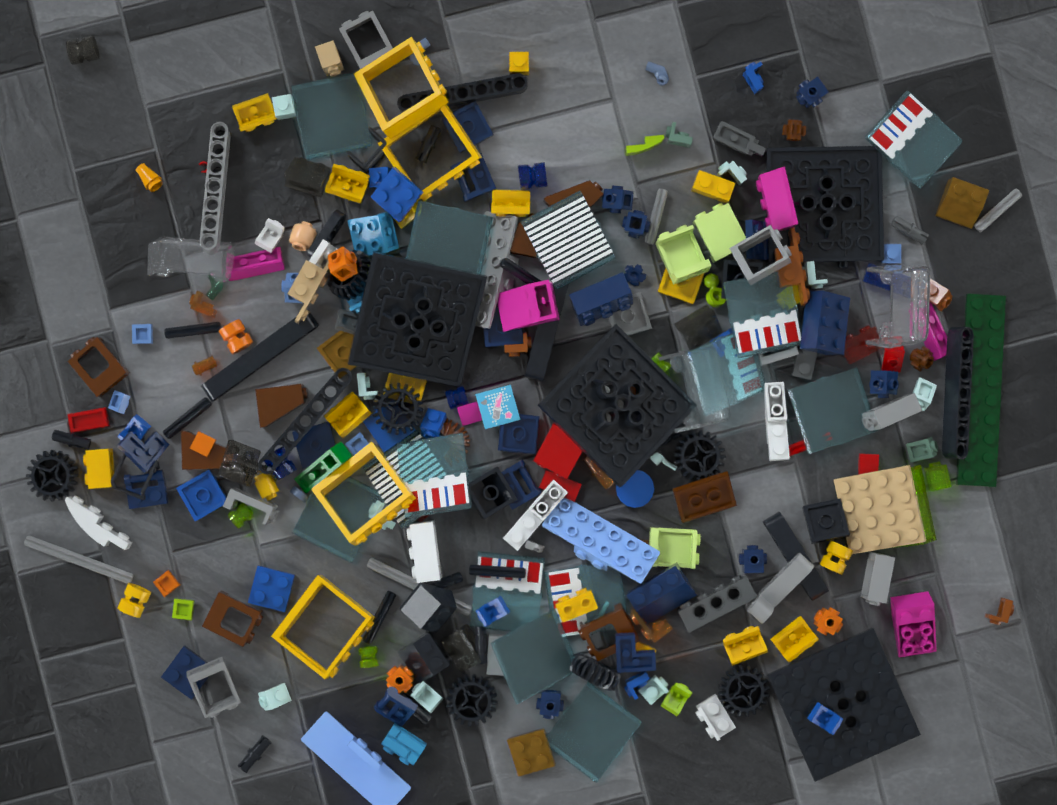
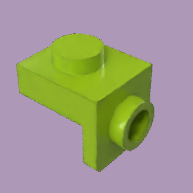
M675 683L670 687L661 707L678 716L685 702L692 695V692L686 685Z

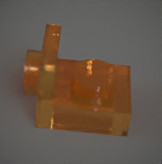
M196 291V294H192L189 301L190 309L215 318L217 310L212 309L214 305L204 301L200 304L203 293Z

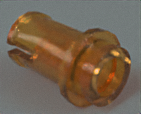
M213 355L198 363L195 361V364L191 365L196 376L199 374L202 376L203 372L217 367Z

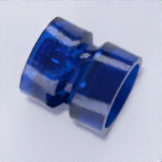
M545 162L534 163L532 167L526 164L518 165L521 190L530 189L533 185L536 188L547 187Z
M282 446L274 452L277 456H283L286 449ZM287 456L271 475L276 482L296 471L297 468L292 460H288ZM269 460L264 461L267 468L272 469L273 463Z

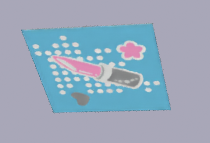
M511 385L475 394L485 429L520 420Z

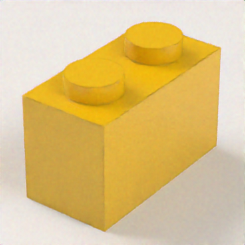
M699 170L691 191L727 204L735 183Z
M113 448L85 450L86 454L83 455L84 466H87L85 484L88 485V489L112 487L111 479L114 475Z

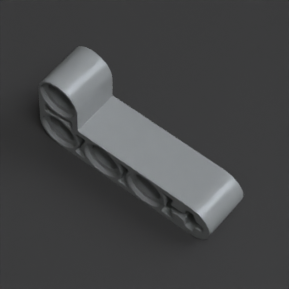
M798 553L756 594L757 598L750 602L747 611L761 624L770 617L774 608L812 571L814 565L801 553Z

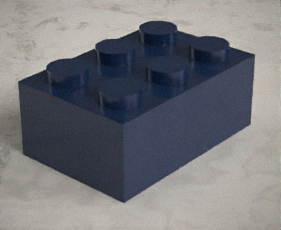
M623 272L569 294L572 308L580 326L592 325L599 318H608L614 312L619 310L625 311L633 305L632 292Z
M809 291L810 299L804 308L800 349L825 355H844L850 297L827 291Z

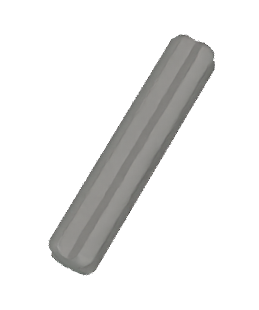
M658 189L650 218V229L646 233L644 240L647 244L653 245L656 240L668 191L665 189Z
M1018 189L1011 191L976 222L974 227L979 232L985 230L1020 199L1022 193Z

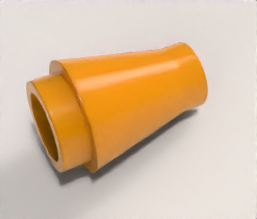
M145 163L140 164L136 168V172L139 174L146 190L154 192L162 186V178L148 168Z

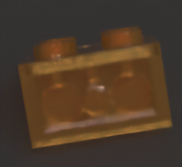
M633 607L629 608L631 611L629 616L636 625L641 624L643 627L641 632L648 641L652 639L655 643L673 629L666 619L664 621L660 619L652 625L653 629L650 630Z

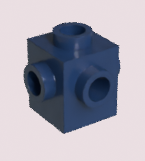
M817 76L809 82L807 79L799 85L800 89L796 92L798 95L796 98L802 106L805 105L808 108L812 105L815 108L823 102L821 98L827 95L828 90Z
M612 185V189H604L602 208L610 209V213H621V210L632 211L634 191L623 190V186Z
M634 210L633 212H628V216H624L622 227L625 228L624 231L628 233V237L639 239L640 236L644 237L645 232H649L651 222L648 221V216L644 215L645 212ZM639 222L640 228L635 229L633 224Z
M871 371L870 394H878V398H889V395H897L899 386L898 372Z
M747 545V549H742V553H739V565H742V572L764 573V564H767V554L763 553V549L758 548V545ZM755 556V560L751 562V557Z
M542 689L541 698L537 697L536 709H540L539 714L543 715L545 719H554L555 716L559 717V712H563L564 700H561V691Z

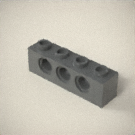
M737 575L730 579L731 583L727 585L722 583L714 587L713 592L709 594L704 592L698 595L696 601L692 603L687 601L680 605V609L677 612L687 631L690 633L757 598L748 578L745 575ZM732 588L738 590V595L735 598H729L728 592ZM715 597L721 599V604L718 607H712L711 601ZM697 606L704 608V613L701 616L694 614V609Z

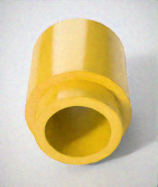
M261 473L254 477L256 481L254 484L262 499L266 498L269 501L278 496L277 492H279V489L272 475Z

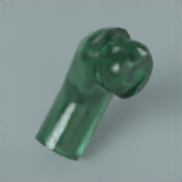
M211 271L208 274L211 288L206 293V296L214 300L222 290L223 282L218 272Z

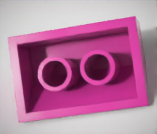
M785 167L759 175L756 187L758 192L762 193L763 199H760L762 210H766V227L771 225L773 230L783 231L798 225Z

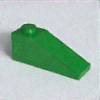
M341 441L325 452L294 480L307 494L313 487L353 457V455Z

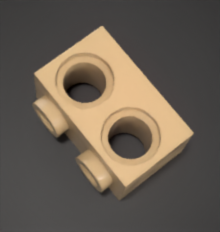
M334 41L315 46L326 76L334 77L341 74L344 67Z

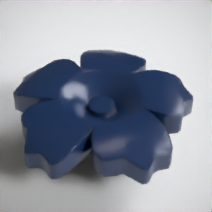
M637 264L635 267L627 265L625 267L626 273H624L627 282L630 281L631 285L639 286L640 282L646 279V274L642 273L641 265Z

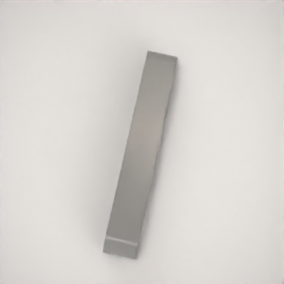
M223 122L214 123L210 132L200 232V245L204 252L209 255H214L219 251L231 140L230 131ZM218 131H225L224 135L217 136ZM217 149H224L221 154H215ZM216 167L222 168L218 173H214L213 169ZM214 185H219L220 188L217 191H211ZM218 204L215 210L209 209L210 205ZM216 222L214 228H207L209 223ZM208 241H214L212 247H205Z

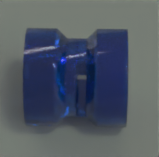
M464 386L458 387L455 391H445L450 410L458 405L464 406L469 404Z

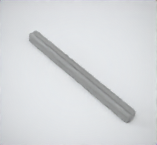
M32 536L25 538V546L124 583H131L134 578L132 573Z
M370 558L367 563L368 568L413 590L419 584L413 577L374 558ZM454 598L457 606L456 611L469 616L472 606Z

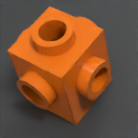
M344 246L328 255L330 273L343 282L358 273L356 255Z
M822 607L815 614L813 624L818 626L817 631L826 636L828 633L834 635L835 632L838 633L842 628L843 618L838 616L840 612L830 607L827 610ZM828 619H832L830 626L827 625Z
M402 664L398 668L394 666L387 672L389 675L386 679L388 682L386 684L387 687H395L399 694L402 691L406 693L413 686L411 682L414 680V673L407 666L404 667ZM401 677L403 683L399 684L396 678Z

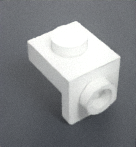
M268 218L265 227L255 240V244L272 253L283 237L284 226L278 221Z

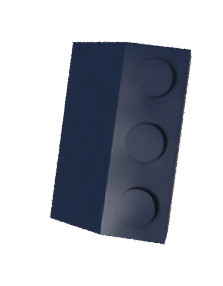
M676 562L629 590L626 596L636 612L647 624H650L697 596Z

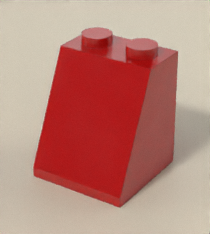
M553 423L533 461L541 468L553 471L556 476L567 479L582 450Z

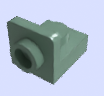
M672 122L671 127L667 126L665 137L668 138V144L690 148L693 137H689V134L685 132L675 134L676 122Z
M933 437L906 444L910 462L933 458L938 452V445L935 440L933 441Z

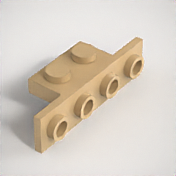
M306 260L287 295L304 303L295 319V323L299 324L300 320L305 321L309 314L307 310L309 304H314L319 296L316 293L318 288H323L327 282L328 277H326V274L329 271V260L324 269Z

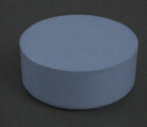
M293 486L290 490V493L304 503L309 498L307 494L296 486Z

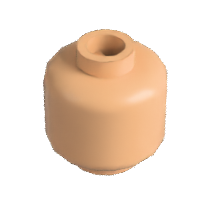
M303 221L293 226L289 241L294 249L306 251L314 242L317 232L311 223Z

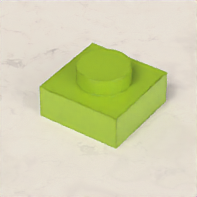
M175 598L172 618L192 620L195 600Z

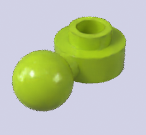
M710 273L704 278L705 286L710 288V291L706 294V300L710 306L718 308L726 302V299H721L722 289L717 287L719 284L718 276Z

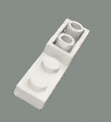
M784 382L764 383L769 461L789 460Z
M553 480L503 539L518 551L568 492Z
M76 495L74 497H66L65 502L79 526L96 542L104 547L109 546L110 542L124 550L130 548L133 542L128 540L130 538L128 535L113 531V527L106 522L100 523L104 517L100 514L101 510L92 505L88 507L83 504L84 500Z

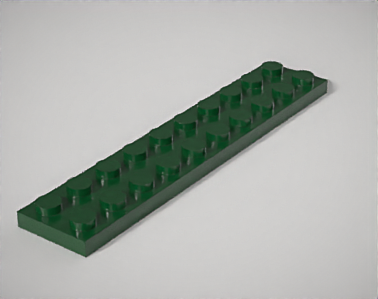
M966 294L964 327H970L974 334L969 447L967 457L962 460L957 459L956 485L996 487L1006 296Z

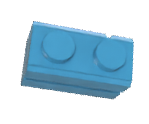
M396 723L393 724L381 743L387 753L391 755L393 753L400 756L399 760L406 765H414L427 745L426 742Z

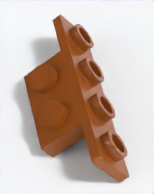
M792 227L788 231L790 242L788 248L792 254L789 256L791 263L777 271L780 288L797 285L800 304L805 306L810 299L809 289L805 288L804 281H806L807 277L805 269L802 270L801 265L803 254L798 249V244L800 243L799 233L795 232V227ZM775 248V260L778 261L783 256L779 249Z

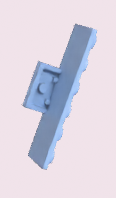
M563 498L542 523V527L573 544L574 553L578 558L592 562V565L599 570L604 569L607 571L610 566L640 584L644 581L660 555V551L566 498Z
M327 711L301 738L305 745L372 805H397L411 789L409 784L381 760L382 758L377 752H372L367 748L368 745L361 738L357 739Z

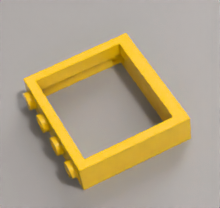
M412 37L354 73L382 131L389 139H392L449 103L445 96L447 90L443 84H439V75L435 70L431 69L433 64L429 57L423 54L425 49L420 41L416 43ZM414 53L434 93L389 121L369 81Z
M447 104L392 139H389L388 136L384 138L387 144L382 149L393 167H396L410 181L411 179L389 147L440 111L443 112L471 154L469 159L422 190L424 193L417 201L421 199L423 202L433 196L431 192L436 189L439 191L449 185L447 181L452 178L454 180L464 175L463 170L468 167L470 169L474 168L480 163L478 160L482 158Z
M373 442L366 445L311 489L349 543L354 546L365 542L370 534L381 530L384 523L395 519L399 511L410 507L409 504L416 499L379 447ZM376 456L403 494L352 534L325 495Z
M317 575L271 637L322 678L329 679L338 673L339 668L337 667L340 663L346 662L350 657L351 653L349 651L352 647H357L363 639L361 637L362 634L372 628L375 616L323 575ZM323 585L366 618L328 669L324 668L286 637V634Z

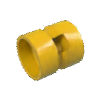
M830 540L826 548L828 553L823 555L819 565L843 575L847 566L845 561L850 559L853 550ZM833 555L840 558L838 563L831 561Z
M128 583L124 591L125 597L121 598L117 609L130 616L140 618L145 608L143 603L148 602L151 592L139 585ZM131 597H135V598H137V599H139V600L136 601V600H134V599H131Z

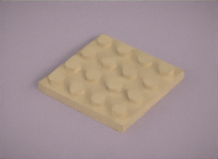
M910 465L834 479L837 498H841L850 533L846 540L848 548L853 550L852 554L926 541Z

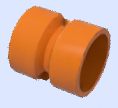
M240 319L227 324L218 331L223 340L228 341L227 347L232 355L254 343L249 333L244 332L245 326Z

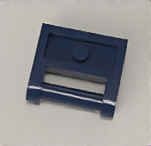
M480 153L482 158L478 160L480 163L472 169L467 168L476 191H470L464 175L457 179L464 195V202H468L496 189L482 153ZM467 159L450 166L451 170H453L455 167H457Z
M745 220L746 239L766 228L765 221ZM768 239L746 251V258L759 261L769 260Z
M523 459L501 472L517 498L516 501L509 504L512 510L542 493L540 488L536 487L525 468ZM517 469L531 491L527 495L513 474Z
M163 469L156 470L153 473L150 481L158 480V486L147 487L145 500L127 494L129 509L168 503ZM149 473L131 476V474L124 475L126 490L141 495L142 488L133 489V483L145 482Z
M389 687L385 692V696L374 705L377 713L401 727L418 707L411 699L400 695L395 687ZM390 700L395 703L391 709L387 707Z

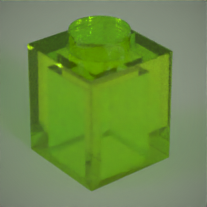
M940 461L929 463V467L924 468L929 491L952 487L947 464H940Z

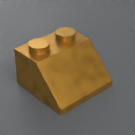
M952 177L946 184L935 216L972 229L984 207L989 190Z

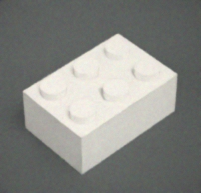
M435 520L411 523L409 525L410 528L407 529V538L412 541L409 554L410 559H414L415 564L412 567L413 579H416L417 583L440 580L442 574Z

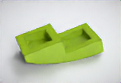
M664 135L645 136L644 144L626 146V156L640 154L653 149L663 142Z

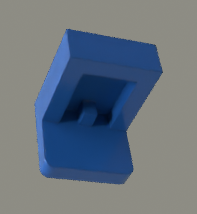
M369 168V188H377L392 168Z
M428 408L420 425L422 437L427 440L440 441V431L447 418L445 412Z
M136 414L117 437L122 440L128 432L132 431L142 441L151 425Z
M499 596L482 605L476 610L479 621L483 623L484 627H487L494 621L509 614L510 610L503 598Z
M817 702L807 718L832 735L835 734L843 721L842 717Z

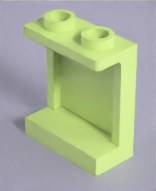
M721 202L712 207L713 211L707 214L704 211L696 215V220L693 221L694 226L696 225L711 254L710 258L713 263L732 254L729 248L746 239L729 203L723 205Z
M687 225L680 226L672 233L669 231L659 235L655 243L673 285L706 273L711 268L709 259L705 260L693 234V225L688 227Z
M650 527L649 545L660 551V555L652 567H669L676 562L681 568L695 569V566L699 565V553H696L697 545L700 546V534H697L696 529Z

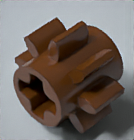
M788 120V125L784 124L782 135H787L788 141H801V136L804 137L806 135V126H802L801 120Z
M922 346L921 350L918 348L914 349L910 354V361H912L910 365L920 372L923 368L929 369L934 362L933 353L924 346Z

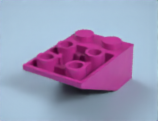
M550 280L527 284L499 293L497 303L503 332L560 320L553 284Z
M929 592L890 597L898 657L937 652L935 608Z

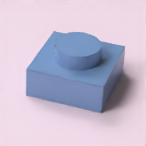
M884 244V261H881V264H901V244Z
M153 324L132 325V344H153Z
M114 390L108 408L124 414L129 405L130 396Z
M359 432L345 445L355 455L368 445L369 442Z

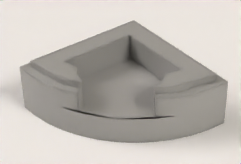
M528 539L524 545L525 548L537 551L538 553H542L545 547Z

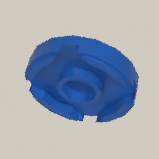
M637 470L622 487L619 488L616 485L618 498L629 507H642L653 497V481L644 471Z

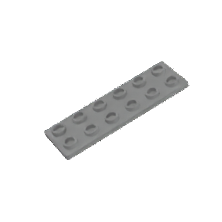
M486 211L484 215L486 219L474 273L487 275V281L475 326L490 329L499 293L511 290L514 285L515 276L501 268L500 263L503 258H508L518 265L519 258L509 255L518 217L512 215L500 217L496 216L495 213Z

